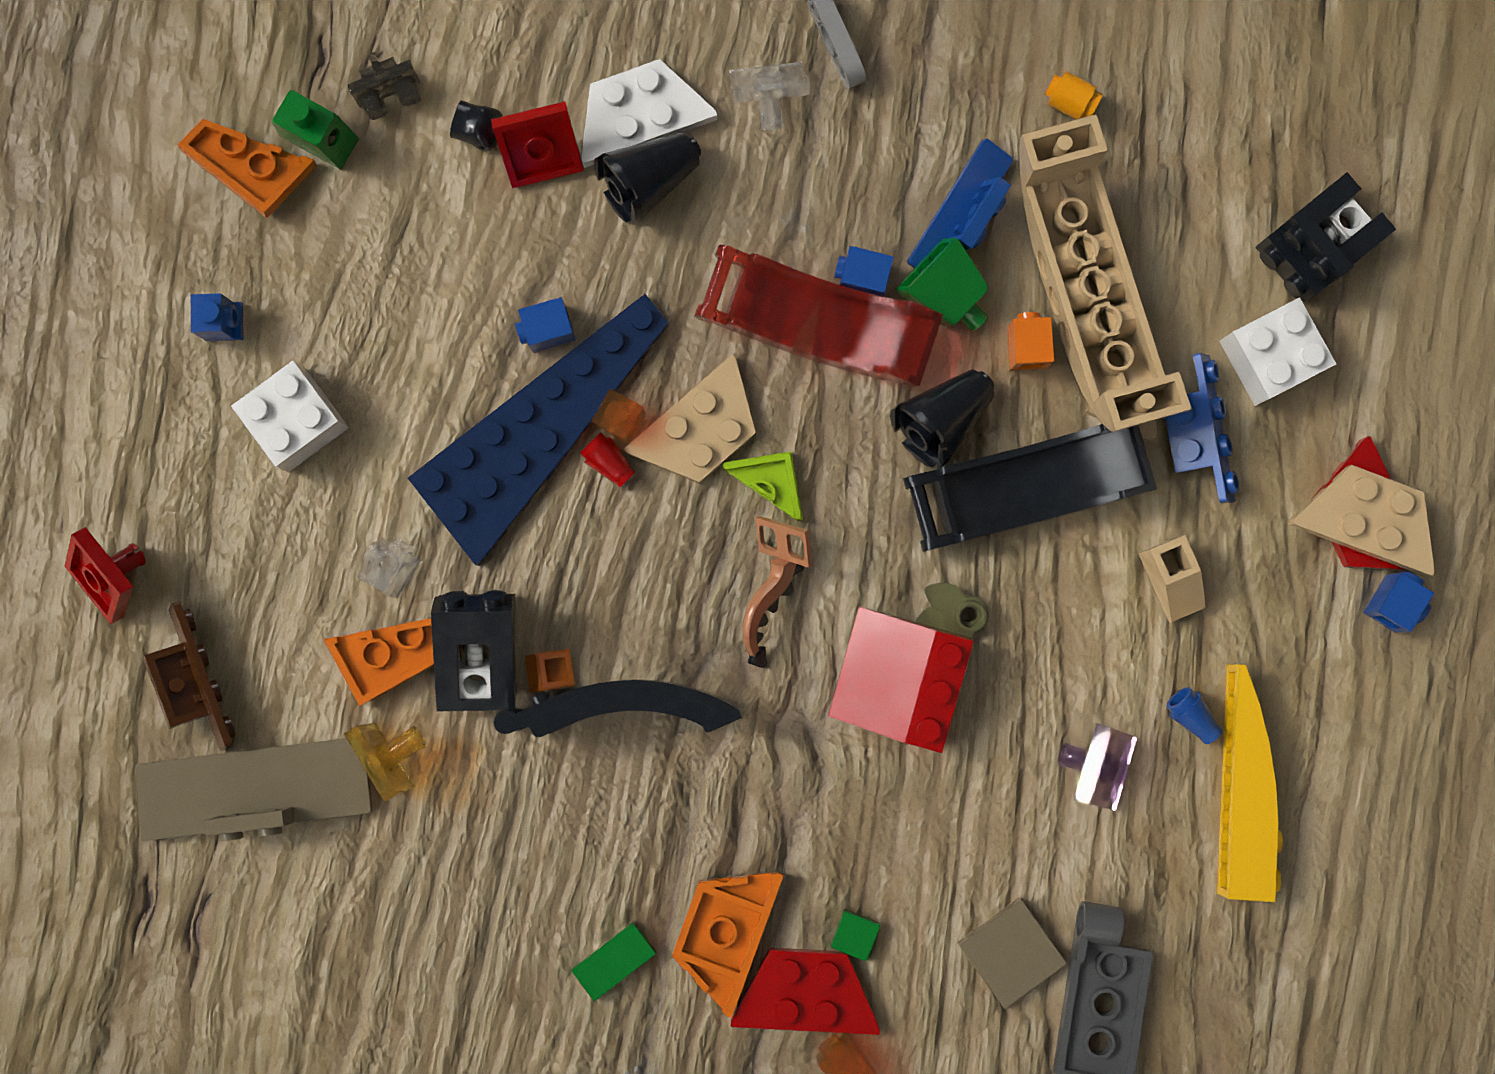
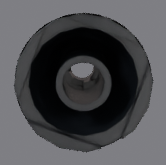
M681 132L602 153L594 160L595 174L598 181L603 178L605 179L608 190L603 193L616 214L624 222L631 221V225H634L641 221L699 166L701 149L694 137H688Z
M973 369L968 370L895 406L890 413L891 425L895 433L901 429L907 438L902 444L918 461L931 468L938 464V468L943 467L994 399V383L985 372H978Z

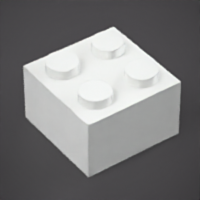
M1300 297L1233 331L1219 341L1254 406L1336 365L1334 358Z
M291 361L231 405L275 467L287 472L296 468L349 428L308 371L295 361Z

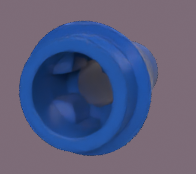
M1186 687L1175 693L1167 702L1166 706L1170 710V717L1200 738L1204 744L1214 742L1221 735L1222 729L1215 721L1200 692H1194L1190 687Z

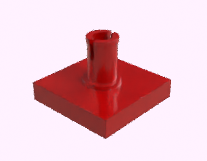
M566 101L491 119L493 131L512 189L584 171Z
M84 527L71 534L64 567L107 621L113 624L124 617L134 587L125 577V574L139 566L145 565L146 559L142 551L135 554L134 551L138 550L139 547L134 543L129 544L126 548L109 557L88 529Z

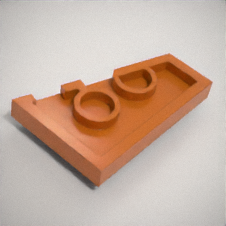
M431 618L323 639L359 706L369 703L434 666Z

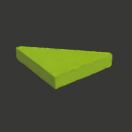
M791 451L723 463V468L727 473L797 522L803 521Z

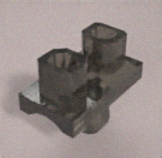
M376 52L370 53L368 57L372 65L359 70L362 79L347 85L352 97L360 108L363 107L371 120L379 119L389 113L384 98L393 94H397L403 107L411 106L421 101L418 86L421 80L410 59L399 64L396 63L394 57L380 62Z

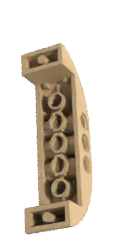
M1097 114L1023 134L1020 138V175L1025 214L1034 254L1066 356L1090 408L1107 429L1116 432L1187 412L1192 408L1180 371L1168 375L1164 374L1098 169L1108 149Z

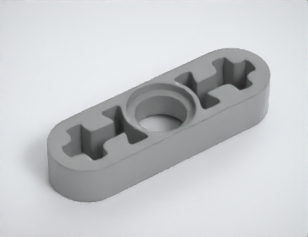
M806 0L844 86L850 89L866 82L864 67L834 1Z

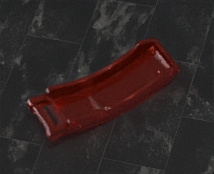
M720 244L715 254L718 260L703 303L697 306L694 315L696 318L822 364L881 380L915 387L920 386L944 314L912 301L891 299L838 285L756 253L747 254L727 245ZM735 264L740 266L741 270L727 311L724 313L716 308L731 265Z

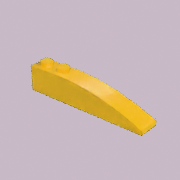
M1227 664L1217 894L1234 900L1275 902L1276 892H1279L1281 888V873L1277 869V853H1280L1282 850L1283 836L1282 832L1278 830L1277 789L1270 742L1260 703L1247 666Z

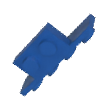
M989 139L981 140L909 256L907 263L915 268L943 238H957L965 250L976 248L984 240L987 234L986 225L991 217L996 216L1003 209L1007 201L1004 196L1011 185L1002 178L1013 162V158Z
M1193 354L1199 391L1187 394L1192 409L1165 417L1175 473L1213 467L1219 502H1236L1235 493H1239V482L1236 472L1230 471L1228 456H1232L1233 453L1230 436L1223 432L1221 420L1226 418V409L1222 397H1217L1215 382H1219L1218 366L1216 361L1211 360L1207 354Z

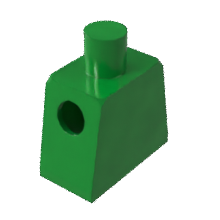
M290 90L272 119V124L280 137L339 170L343 168L359 141L358 136L338 115L294 90ZM336 134L335 140L328 145V137Z
M943 238L895 288L899 295L936 323L943 326H954L961 320L970 331H973L980 327L988 317L976 303L987 292L988 285L957 238Z

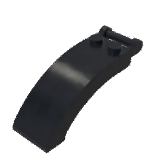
M1103 424L1043 442L947 465L936 470L903 478L905 489H910L923 540L920 541L923 552L1031 525L1157 490L1139 425L1112 432ZM924 485H933L946 534L938 536Z
M632 679L587 685L559 695L556 690H549L529 699L531 707L527 709L515 708V710L500 711L495 716L493 723L495 729L501 734H509L529 727L535 737H542L580 720L601 714L623 711H649L674 715L693 721L703 726L705 732L709 733L741 719L742 713L731 702L701 689L667 681Z

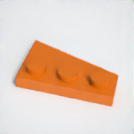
M202 119L177 144L182 153L266 218L279 207L317 166L312 158L301 155V157L285 152L282 147L271 143L268 145L247 138L244 133L206 119Z

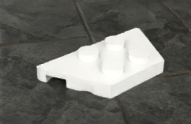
M660 59L591 83L581 155L584 168L594 165L595 158L602 153L683 133L717 120L716 110Z

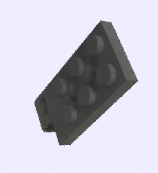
M1081 901L1078 907L1053 1074H1135L1153 952L1148 949L1119 945L1124 930V911L1121 907ZM1101 993H1110L1114 998L1111 1010L1105 1013L1097 1012L1094 1006L1096 997ZM1095 1032H1104L1108 1036V1044L1105 1049L1099 1052L1090 1050L1088 1041L1091 1035Z

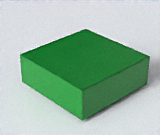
M844 909L830 947L867 962L881 925L876 921Z

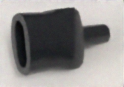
M460 100L451 123L450 138L469 143L479 150L488 152L497 143L491 119L503 117V115L495 108L474 105Z

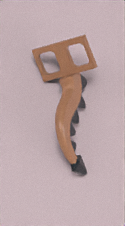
M757 516L755 521L759 552L777 558L770 561L771 572L769 577L748 603L743 621V640L749 654L748 663L765 668L767 665L766 647L758 646L764 637L762 632H758V628L768 624V617L765 612L766 610L772 613L777 612L779 597L790 596L794 592L791 581L792 577L803 571L805 567L809 568L813 565L808 530ZM763 526L774 530L777 548L768 546L765 543ZM790 534L802 539L805 557L799 556L792 551Z

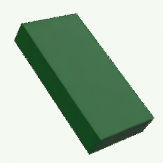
M632 921L575 965L571 971L591 999L596 1001L653 957L657 951L636 923Z

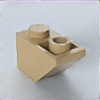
M1186 535L1170 539L1138 553L1169 623L1206 608L1202 572Z

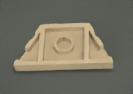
M733 355L729 356L627 445L624 451L631 457L639 458L700 484L756 435L736 358Z
M1353 465L1345 467L1329 486L1312 498L1313 501L1299 514L1294 515L1288 523L1289 526L1425 577L1433 576L1435 569L1424 492Z

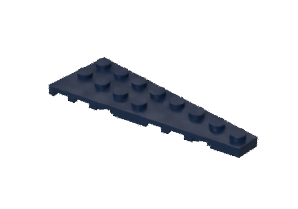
M646 294L638 298L408 477L411 484L476 566L484 562V558L491 549L503 538L513 521L528 506L531 498L546 479L550 478L579 441L582 433L593 419L597 418L604 405L615 391L619 390L633 368L644 358L669 326L667 320Z

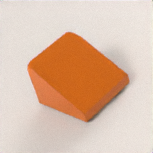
M570 649L525 656L528 685L531 693L575 686Z

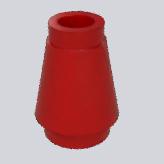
M602 432L580 452L586 459L584 461L585 464L615 483L619 488L635 473L611 436L607 438Z

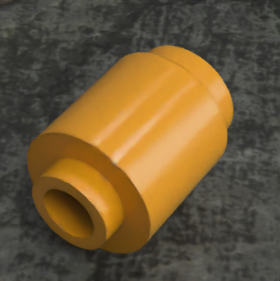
M1066 70L1062 77L1054 75L1044 94L1050 97L1048 106L1075 120L1092 116L1103 96L1102 93L1096 91L1097 86Z

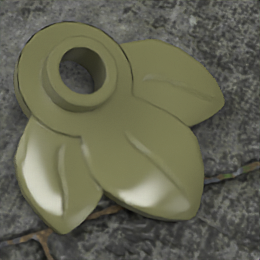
M934 583L925 587V595L931 606L925 608L918 615L915 622L968 636L971 639L974 633L980 631L986 625L989 612L986 604L980 598L972 595L965 596L956 585L950 583ZM966 608H974L975 616L970 620H965L962 617V613Z

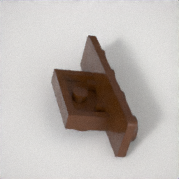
M180 601L174 602L169 608V614L180 644L146 654L143 659L168 728L171 729L207 716L219 750L223 751L232 746L231 738L235 737V730L228 715L223 717L218 702L222 701V695L216 680L209 681L205 667L209 666V660L205 648L202 644L196 645L191 632L196 630L193 615L190 609L183 610Z

